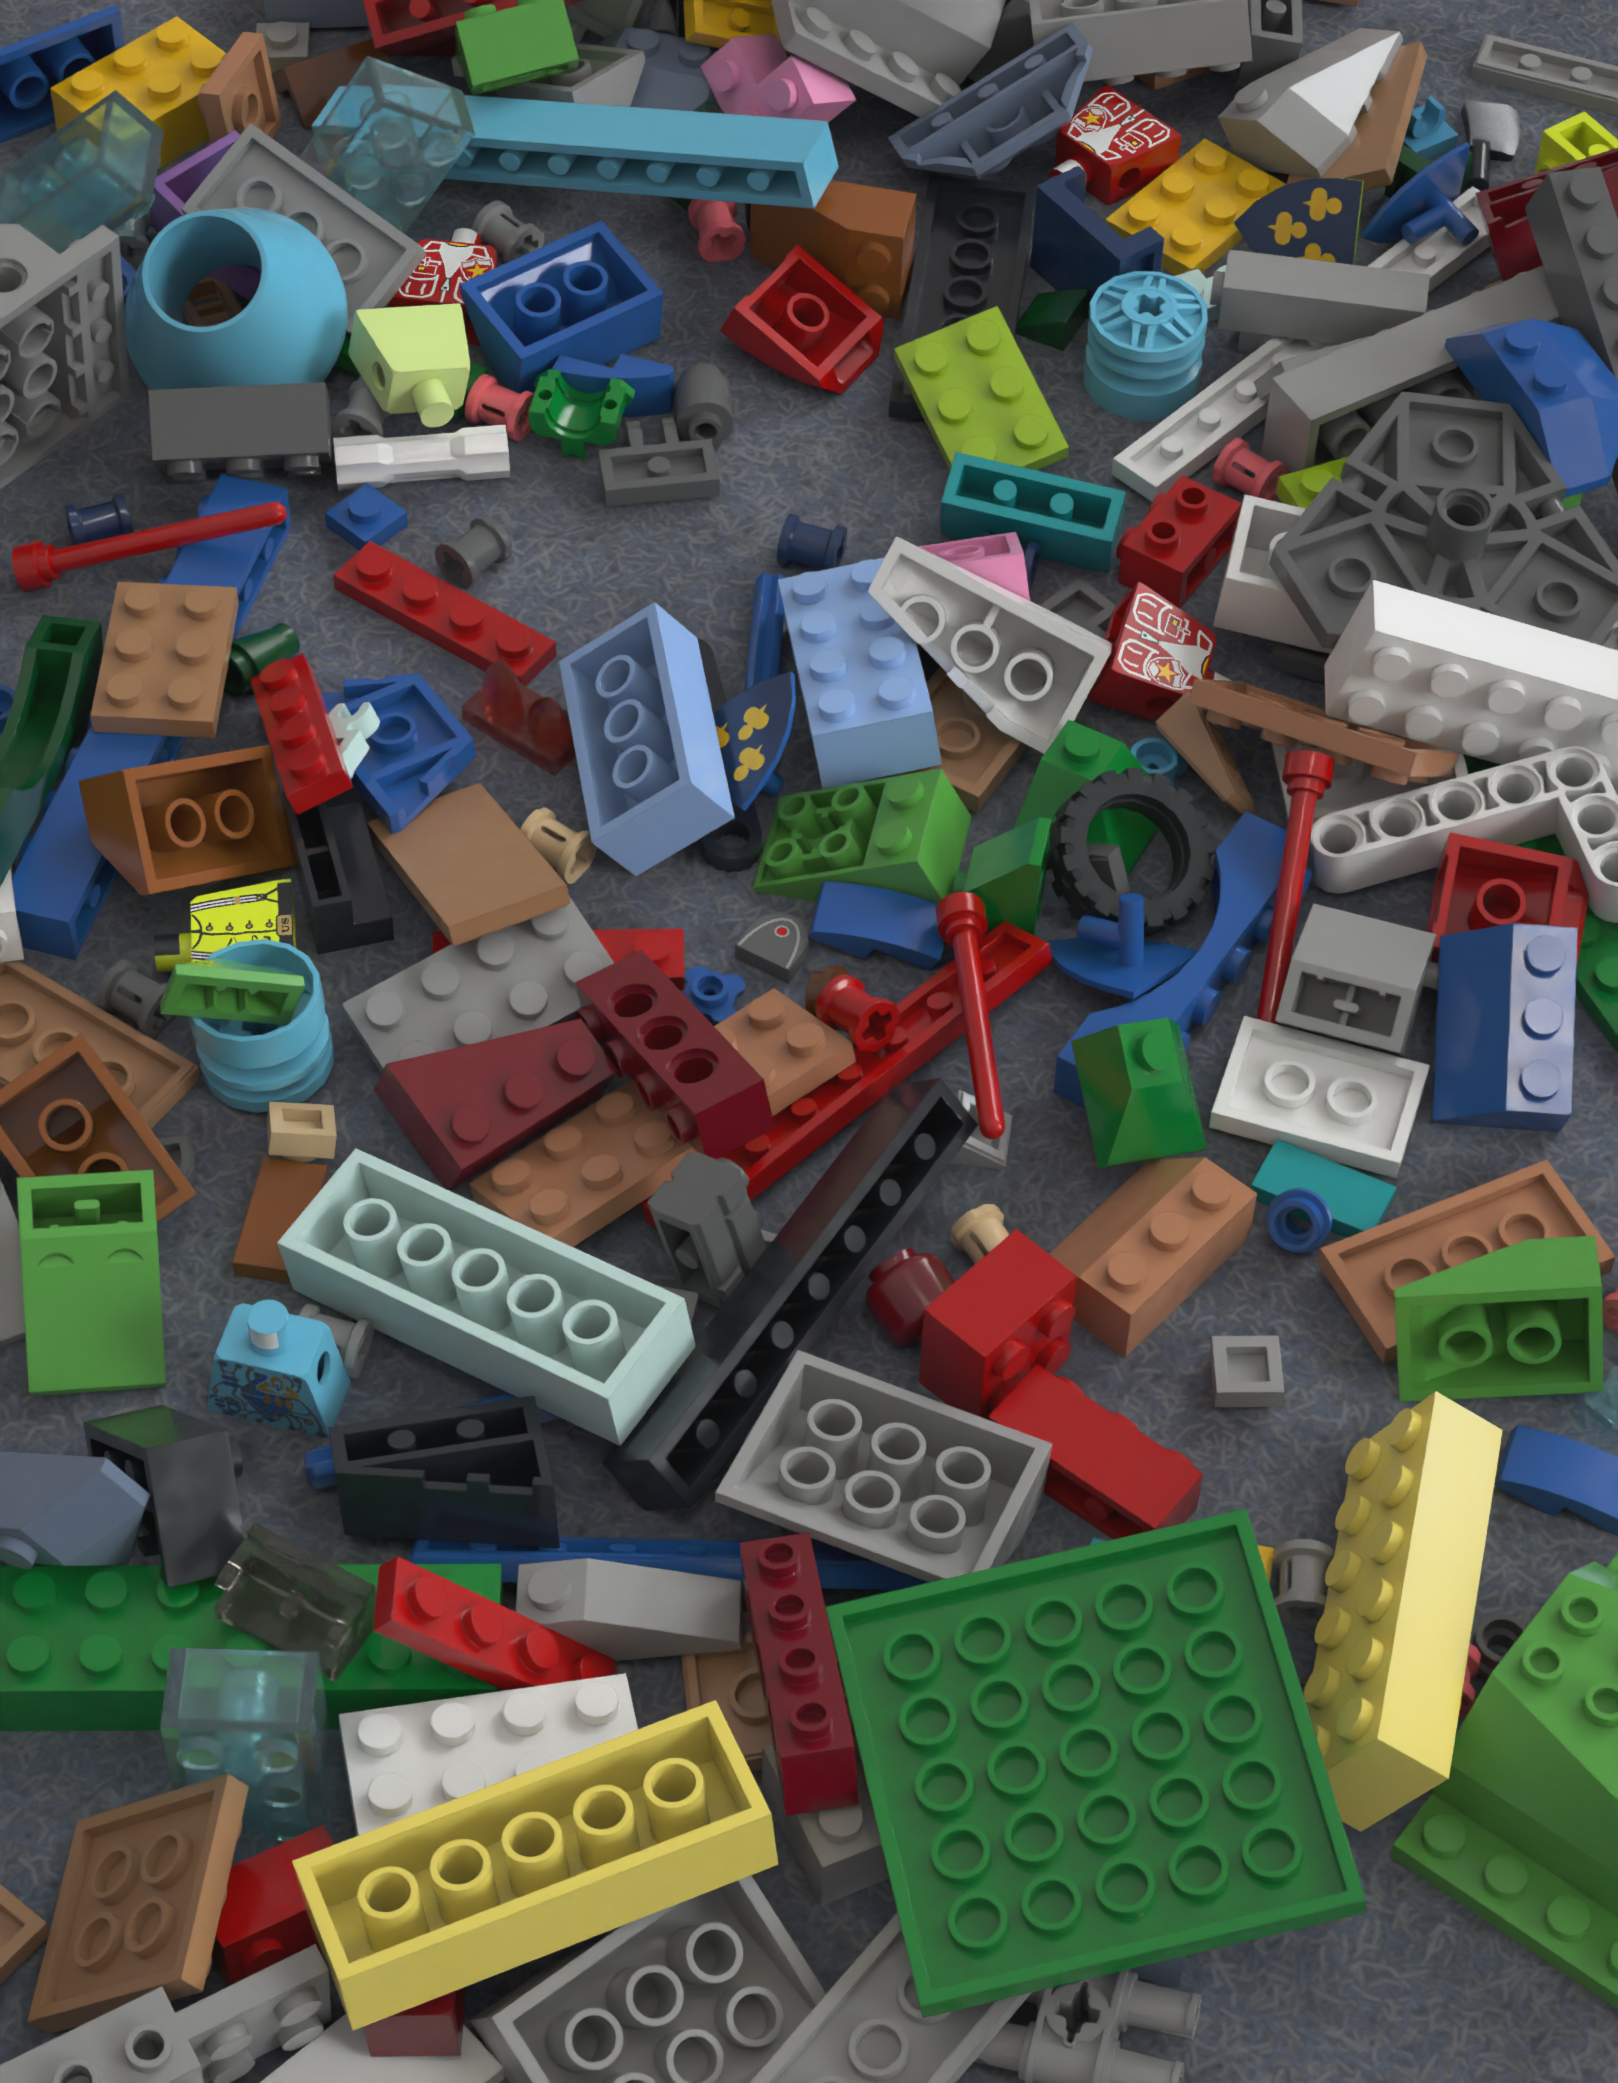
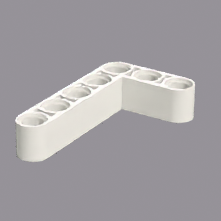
M1578 746L1560 748L1336 811L1319 818L1312 826L1310 839V870L1313 871L1312 879L1324 891L1336 894L1358 890L1438 867L1442 849L1450 832L1509 845H1517L1556 834L1565 856L1574 858L1579 863L1589 894L1588 905L1590 909L1604 921L1618 922V882H1613L1618 881V796L1601 760L1594 752L1587 748Z

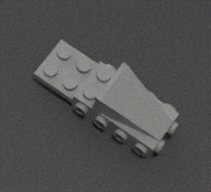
M316 1944L178 2012H174L161 1986L1 2064L0 2083H65L69 2078L77 2075L80 2076L66 2083H208L210 2081H213V2083H230L249 2072L255 2065L254 2059L280 2046L284 2051L298 2049L316 2039L323 2032V2025L332 2021L329 1969Z

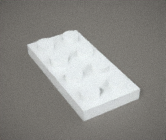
M626 1673L339 1714V1731L356 1836L638 1730Z

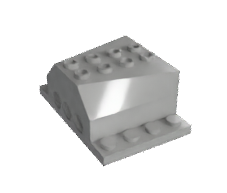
M771 0L783 49L918 117H922L941 107L942 103L961 92L959 85L991 48L1006 0Z
M0 224L1 489L130 396L119 236L103 224L84 238L72 242L61 254L57 253L19 224Z

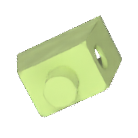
M460 303L356 310L348 353L382 410L390 414L418 412L421 422L425 426L432 428L448 423L454 415V410L463 405L470 374V358Z

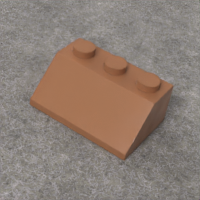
M1206 1157L1148 1160L1049 1253L1077 1275L1073 1305L1076 1308V1313L1073 1320L1126 1358L1250 1237L1257 1193Z

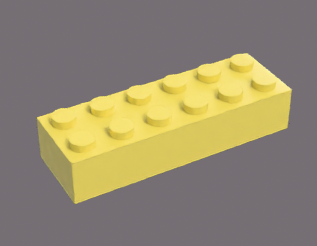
M1437 1391L1413 1408H1406L1400 1411L1392 1423L1371 1438L1361 1439L1353 1447L1347 1458L1345 1472L1349 1476L1344 1502L1339 1508L1335 1519V1527L1339 1530L1334 1557L1325 1574V1584L1328 1586L1324 1614L1320 1618L1314 1634V1640L1318 1644L1313 1673L1310 1675L1304 1689V1699L1307 1702V1709L1341 1820L1360 1832L1449 1779L1503 1430Z
M714 1700L293 1860L292 1863L308 1918L353 2031L778 1865L772 1814L717 1701Z

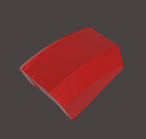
M797 244L784 257L778 268L750 296L746 295L734 306L720 332L740 348L777 371L801 382L842 394L879 356L884 322L877 312Z
M1450 832L1440 855L1425 931L1437 934L1431 962L1438 964L1440 936L1519 923L1578 928V963L1589 898L1578 861L1571 857Z

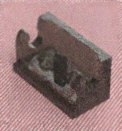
M256 1522L247 1531L246 1539L226 1563L215 1584L225 1590L214 1607L217 1619L334 1682L338 1680L373 1632L376 1604L375 1585Z

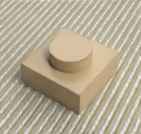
M269 1101L267 1114L269 1155L282 1156L288 1160L309 1162L316 1158L334 1159L337 1137L334 1105Z

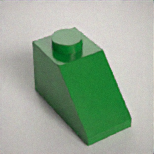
M1035 818L975 846L968 872L957 870L952 894L969 892L983 900L988 928L984 936L1004 920L1034 936L1036 935L1044 899L1051 819Z

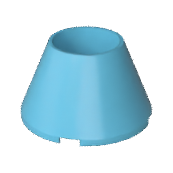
M249 207L193 212L181 216L165 226L153 239L130 284L124 310L126 343L136 371L150 390L323 382L336 363L345 339L348 321L346 290L336 264L327 249L309 230L298 222L273 211ZM231 265H250L262 269L261 280L256 294L247 307L238 315L226 322L208 327L182 324L185 302L192 289L205 276L217 269Z

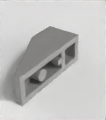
M590 1558L520 1564L518 1567L517 1613L611 1657L615 1661L742 1650L744 1588L740 1580Z

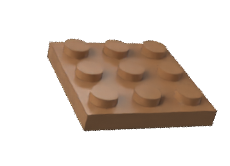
M224 1774L77 1821L27 2020L28 2023L46 2033H54L83 2025L161 1986L169 2001L203 1992L206 1977L212 1964L211 1954L221 1909L227 1897V1883L235 1847L242 1830V1816L249 1789L248 1785L230 1774Z

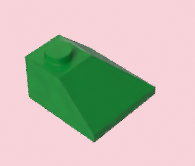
M1068 719L1040 760L1014 828L1038 817L1051 819V824L1054 823L1057 818L1054 815L1058 808L1089 780H1094L1106 771L1115 770L1116 774H1121L1127 768L1143 769V775L1149 776V774L1123 742ZM1125 808L1105 809L1096 814L1090 822L1086 843L1095 842L1119 845L1128 878L1160 829L1140 813Z
M1170 1018L1121 1024L1071 1041L1099 1168L1193 1153L1207 1149L1181 1031L1177 1022Z

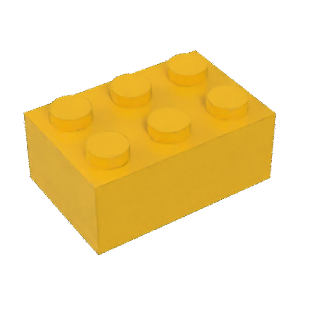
M176 16L50 88L57 136L125 189L210 139L205 117L199 111L198 96L202 85L208 81L226 53Z

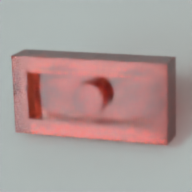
M504 660L491 664L483 677L482 688L461 706L462 720L555 776L576 757L568 712L560 706L555 698L551 696L542 697L522 685Z

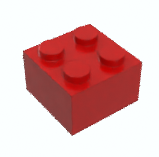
M1015 1229L924 1309L919 1383L945 1404L988 1420L991 1412L1036 1364L1054 1374L1067 1360L1071 1352V1345L1069 1344L1071 1322L1076 1313V1308L1073 1305L1077 1275L1019 1230Z

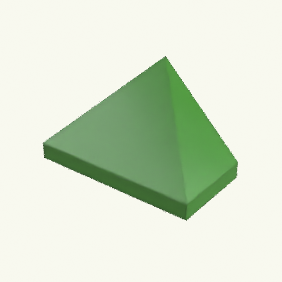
M223 958L178 963L173 968L160 1002L161 1014L288 1025L305 987L304 976Z

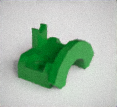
M548 369L536 376L534 382L536 390L529 409V426L538 436L561 439L562 457L566 458L568 455H575L581 460H585L586 443L608 446L616 439L624 409L633 401L635 390L622 379L611 378L609 385L604 390L596 393H585L568 385L562 377L561 370Z

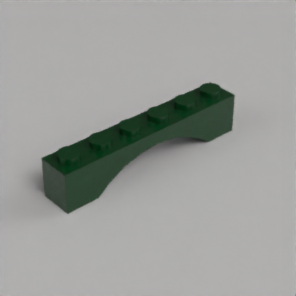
M42 615L25 646L12 707L0 737V887L92 710L103 656L101 622Z

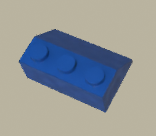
M115 5L0 48V144L55 123L50 88L125 46L121 14Z
M602 220L460 284V294L488 366L506 388L520 394L524 391L535 393L534 382L536 376L548 369H552L559 355L604 365L619 358L621 353L627 354L660 338L664 293Z
M1511 923L1440 936L1431 1123L1560 1132L1571 1116L1578 928Z

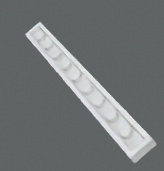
M1472 186L1453 201L1457 208L1479 230L1477 238L1472 243L1463 246L1444 226L1413 245L1402 239L1367 267L1430 274L1428 293L1490 246L1475 194L1480 191ZM1274 336L1113 458L1112 475L1151 502L1160 492L1166 494L1182 475L1187 478L1220 454L1224 447L1235 438L1242 437L1266 418L1269 400H1260L1253 383L1255 380L1282 360L1339 344Z

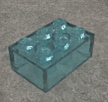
M367 56L299 158L402 233L406 234L471 141L475 131L462 90Z
M113 91L1 170L0 224H19L50 248L61 254L72 242L84 238L102 224L113 232L131 218L133 220L141 218L148 212L155 200L154 187L157 170L161 163L160 151L164 131L118 91Z
M170 1648L160 1729L173 1790L224 1774H230L249 1786L242 1816L241 1832L265 1833L275 1840L288 1841L321 1825L327 1831L334 1753L319 1652Z

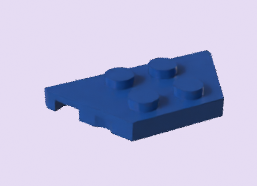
M419 673L392 675L380 680L369 678L343 680L344 691L322 693L328 714L336 705L345 703L351 716H353L364 702H370L380 720L378 729L365 739L370 749L354 771L351 782L392 834L402 831L476 758L472 736Z

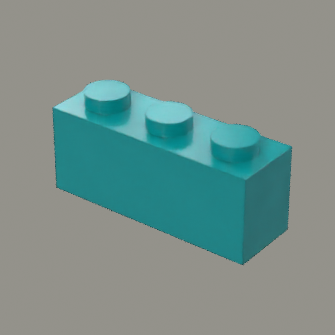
M956 452L941 500V535L964 540L978 538L982 530L993 531L994 535L1016 532L1020 543L1028 544L1031 539L1041 542L1040 558L1109 573L1123 525L1126 491Z

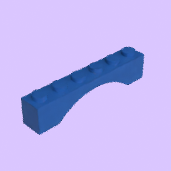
M1245 811L1215 852V869L1210 886L1215 907V920L1199 951L1175 976L1152 992L1121 1006L1090 1013L1057 1055L1053 1093L1086 1109L1071 1041L1116 1025L1170 1018L1179 1024L1186 1052L1190 1041L1189 1033L1197 1023L1206 1026L1211 1021L1221 1001V990L1227 982L1236 985L1245 975L1252 959L1251 950L1257 942L1260 941L1264 944L1269 942L1286 836L1285 829ZM1307 864L1301 899L1306 893L1313 875V871L1307 868Z

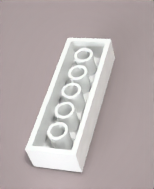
M1376 580L1371 582L1324 664L1327 716L1432 744L1500 765L1564 747L1578 746L1587 748L1594 752L1601 760L1618 796V650Z

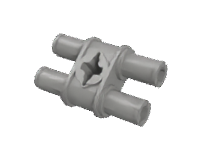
M1131 1969L1035 1991L1024 2002L1037 2004V2020H1032L1028 2027L1006 2023L974 2061L1018 2072L1019 2080L1025 2083H1183L1184 2062L1120 2049V2040L1118 2038L1120 2031L1126 2032L1128 2026H1133L1193 2041L1200 2016L1201 1994L1138 1981L1137 1973L1131 1972ZM1088 2010L1089 2022L1082 2025L1080 2033H1076L1074 2041L1069 2043L1067 2029H1073L1077 2019L1082 2018L1083 2011Z

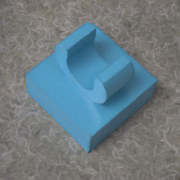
M1433 96L1427 97L1425 105L1412 110L1403 146L1410 148L1427 160L1455 149L1458 140V134L1444 121L1446 109Z

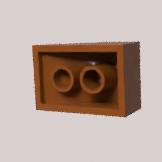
M831 180L814 209L751 204L750 257L776 270L784 257L798 244L881 317L900 319L913 273L917 194Z
M82 1033L0 1089V1150L20 1178L153 1170L157 1222L197 1195Z

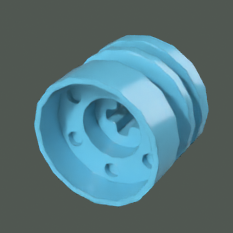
M1134 271L1111 278L1098 287L1090 301L1087 328L1088 343L1084 360V387L1096 404L1111 414L1130 420H1158L1170 416L1196 396L1200 387L1202 351L1205 346V333L1208 322L1207 304L1197 289L1178 277L1155 271Z
M267 939L237 942L215 951L205 960L223 958L304 976L305 987L288 1025L188 1016L192 1035L196 1040V1052L200 1060L202 1077L212 1095L231 1108L254 1113L268 1112L269 1101L301 1103L307 1100L325 1084L334 1066V1045L329 1029V1020L325 1014V1000L320 975L308 955L292 945Z

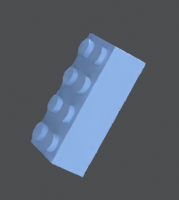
M884 558L863 560L851 565L817 572H805L797 576L778 579L787 630L822 789L942 765L933 709L916 642L867 592Z
M654 602L559 661L591 842L633 875L638 876L735 818L696 636Z

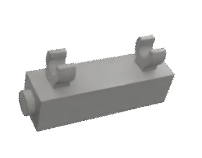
M1229 249L1226 271H1214L1210 305L1220 306L1218 329L1240 332L1237 351L1239 353L1252 354L1260 348L1262 335L1342 344L1367 336H1374L1382 330L1391 329L1426 313L1430 274Z

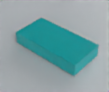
M1278 1138L1251 1184V1190L1257 1193L1256 1201L1267 1206L1281 1192L1291 1188H1306L1314 1191L1329 1206L1332 1215L1331 1232L1345 1238L1381 1225L1394 1201L1397 1188ZM1294 1209L1291 1211V1216L1311 1223L1308 1214L1303 1210Z

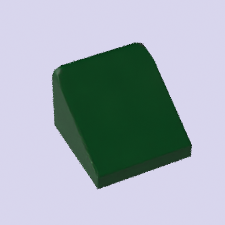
M1071 289L1038 293L1019 319L1016 335L1064 352L1087 318L1089 290Z

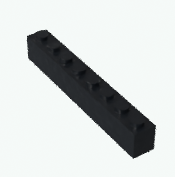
M941 1078L891 1086L697 1338L695 1348L622 1445L616 1444L603 1460L602 1464L641 1508L645 1510L691 1508L759 1418L797 1350L808 1353L978 1126L977 1122Z

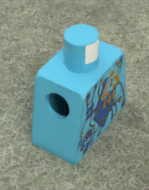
M262 1300L254 1305L245 1303L236 1305L214 1356L207 1411L330 1439L328 1427H335L351 1385L330 1327L319 1320L288 1314L286 1307L276 1300Z

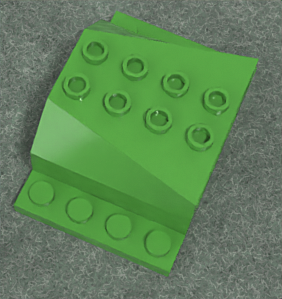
M1618 1553L1606 1568L1594 1561L1570 1572L1499 1662L1455 1736L1449 1779L1434 1787L1431 1796L1394 1842L1390 1853L1392 1858L1617 2009Z

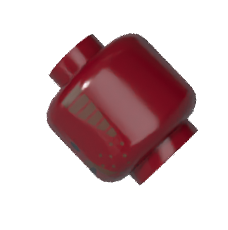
M908 1248L890 1256L871 1271L869 1279L872 1284L866 1291L865 1301L888 1340L894 1346L910 1347L917 1343L921 1346L924 1309L955 1282L936 1255L931 1253L916 1254L913 1248Z

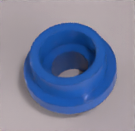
M1291 1188L1281 1192L1270 1203L1266 1214V1225L1271 1238L1278 1246L1292 1253L1303 1254L1316 1250L1326 1241L1332 1228V1215L1325 1200L1314 1191L1306 1188ZM1300 1209L1306 1212L1311 1221L1310 1228L1302 1229L1297 1227L1291 1219V1211Z

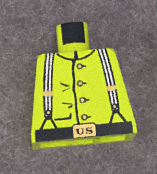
M281 879L196 896L190 902L191 933L154 935L157 973L172 972L175 964L205 960L215 951L242 941L267 939L287 943L297 948L291 879Z

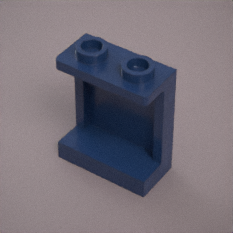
M1076 166L1037 185L1030 267L1056 291L1071 289L1089 290L1087 319L1089 320L1091 299L1098 287L1111 278L1134 271L1161 272L1164 238L1149 226L1123 239L1084 204L1087 173L1080 166Z

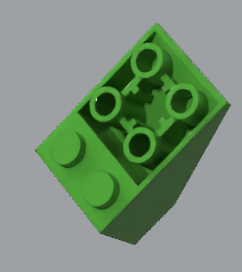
M516 0L518 6L496 11L495 5H484L463 13L465 19L456 21L455 54L472 96L578 69L579 57L563 0Z
M941 768L779 796L753 889L755 892L816 902L820 886L824 881L846 882L889 889L938 904L941 899L953 892L957 870H959L972 816Z
M153 1170L17 1178L29 1396L166 1387Z

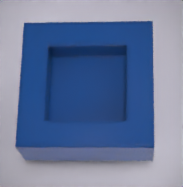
M368 483L325 512L326 527L357 550H361L369 541L381 546L408 526L407 511Z

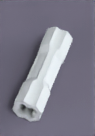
M506 425L461 428L454 433L384 438L379 435L333 438L338 491L358 490L366 483L373 488H381L395 482L461 478L470 481L510 477Z

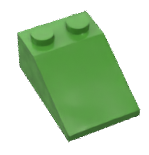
M1595 1236L1526 1239L1394 1289L1400 1402L1423 1401L1435 1391L1450 1400L1604 1392L1602 1282Z

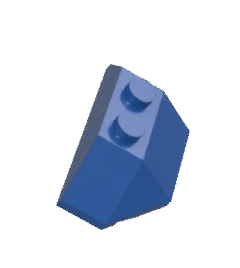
M1526 319L1494 324L1446 339L1445 349L1483 401L1507 403L1512 406L1567 486L1564 498L1608 485L1618 458V380L1579 329L1538 319Z

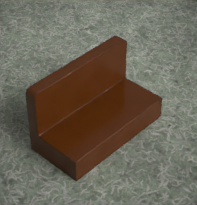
M373 38L283 67L272 74L278 94L290 92L301 126L305 129L312 128L311 125L339 86L400 90L389 57L375 49Z

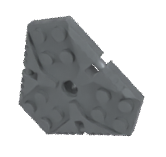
M1402 391L1344 462L1340 475L1342 481L1334 477L1329 480L1273 549L1269 562L1270 567L1322 648L1334 649L1373 580L1600 646L1606 643L1618 627V560L1580 505L1566 510L1562 501L1567 486L1512 406L1507 403Z

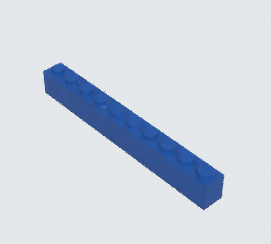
M221 474L210 496L204 495L200 500L196 518L269 502H279L284 505L287 511L285 521L276 526L177 547L175 564L169 576H162L158 584L237 587L239 606L233 639H236L291 529L287 488ZM91 716L89 717L88 732L81 746H74L68 755L65 777L58 790L50 791L46 797L42 810V821L35 835L27 836L20 849L18 867L12 877L23 948L76 960L119 874V871L91 843L78 781L119 770L175 761L187 737L93 732Z

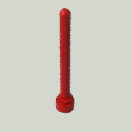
M269 502L55 549L51 544L44 546L40 541L31 542L13 548V571L20 588L24 592L48 588L52 585L53 580L61 577V572L280 525L285 521L287 511L283 504Z
M1309 750L1288 752L1285 756L1282 781L1287 784L1286 792L1292 798L1257 1012V1019L1278 1025L1280 1024L1275 1019L1292 959L1316 800L1322 799L1324 790L1331 788L1335 760L1332 757Z
M957 892L944 897L937 904L935 909L939 936L954 951L979 1129L985 1138L997 1139L1005 1131V1120L978 947L988 928L986 909L983 900L979 896L969 892Z

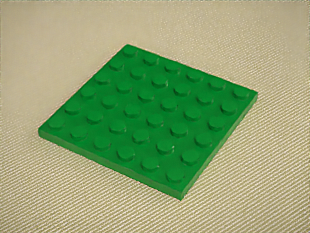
M1247 1509L825 1607L922 2018L1366 1913L1365 1895Z

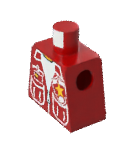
M1106 85L1072 116L1070 123L1059 129L1054 169L1049 172V178L1080 166L1087 173L1086 191L1104 204L1112 205L1141 191L1179 160L1181 134L1109 85Z
M468 228L454 230L449 241L428 238L418 241V244L423 247L426 256L389 301L390 308L460 303L467 344L481 346L460 294V284L497 268V250L492 246L483 245L481 236Z
M1138 582L1112 611L1104 636L1106 641L1112 643L1111 653L1091 688L1087 699L1156 722L1184 694L1191 692L1195 679L1233 680L1209 669L1217 641L1214 633L1152 589Z

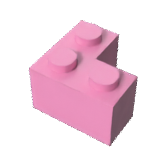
M776 34L733 37L700 65L724 114L828 121L829 123L856 101L847 80L797 55L787 58Z

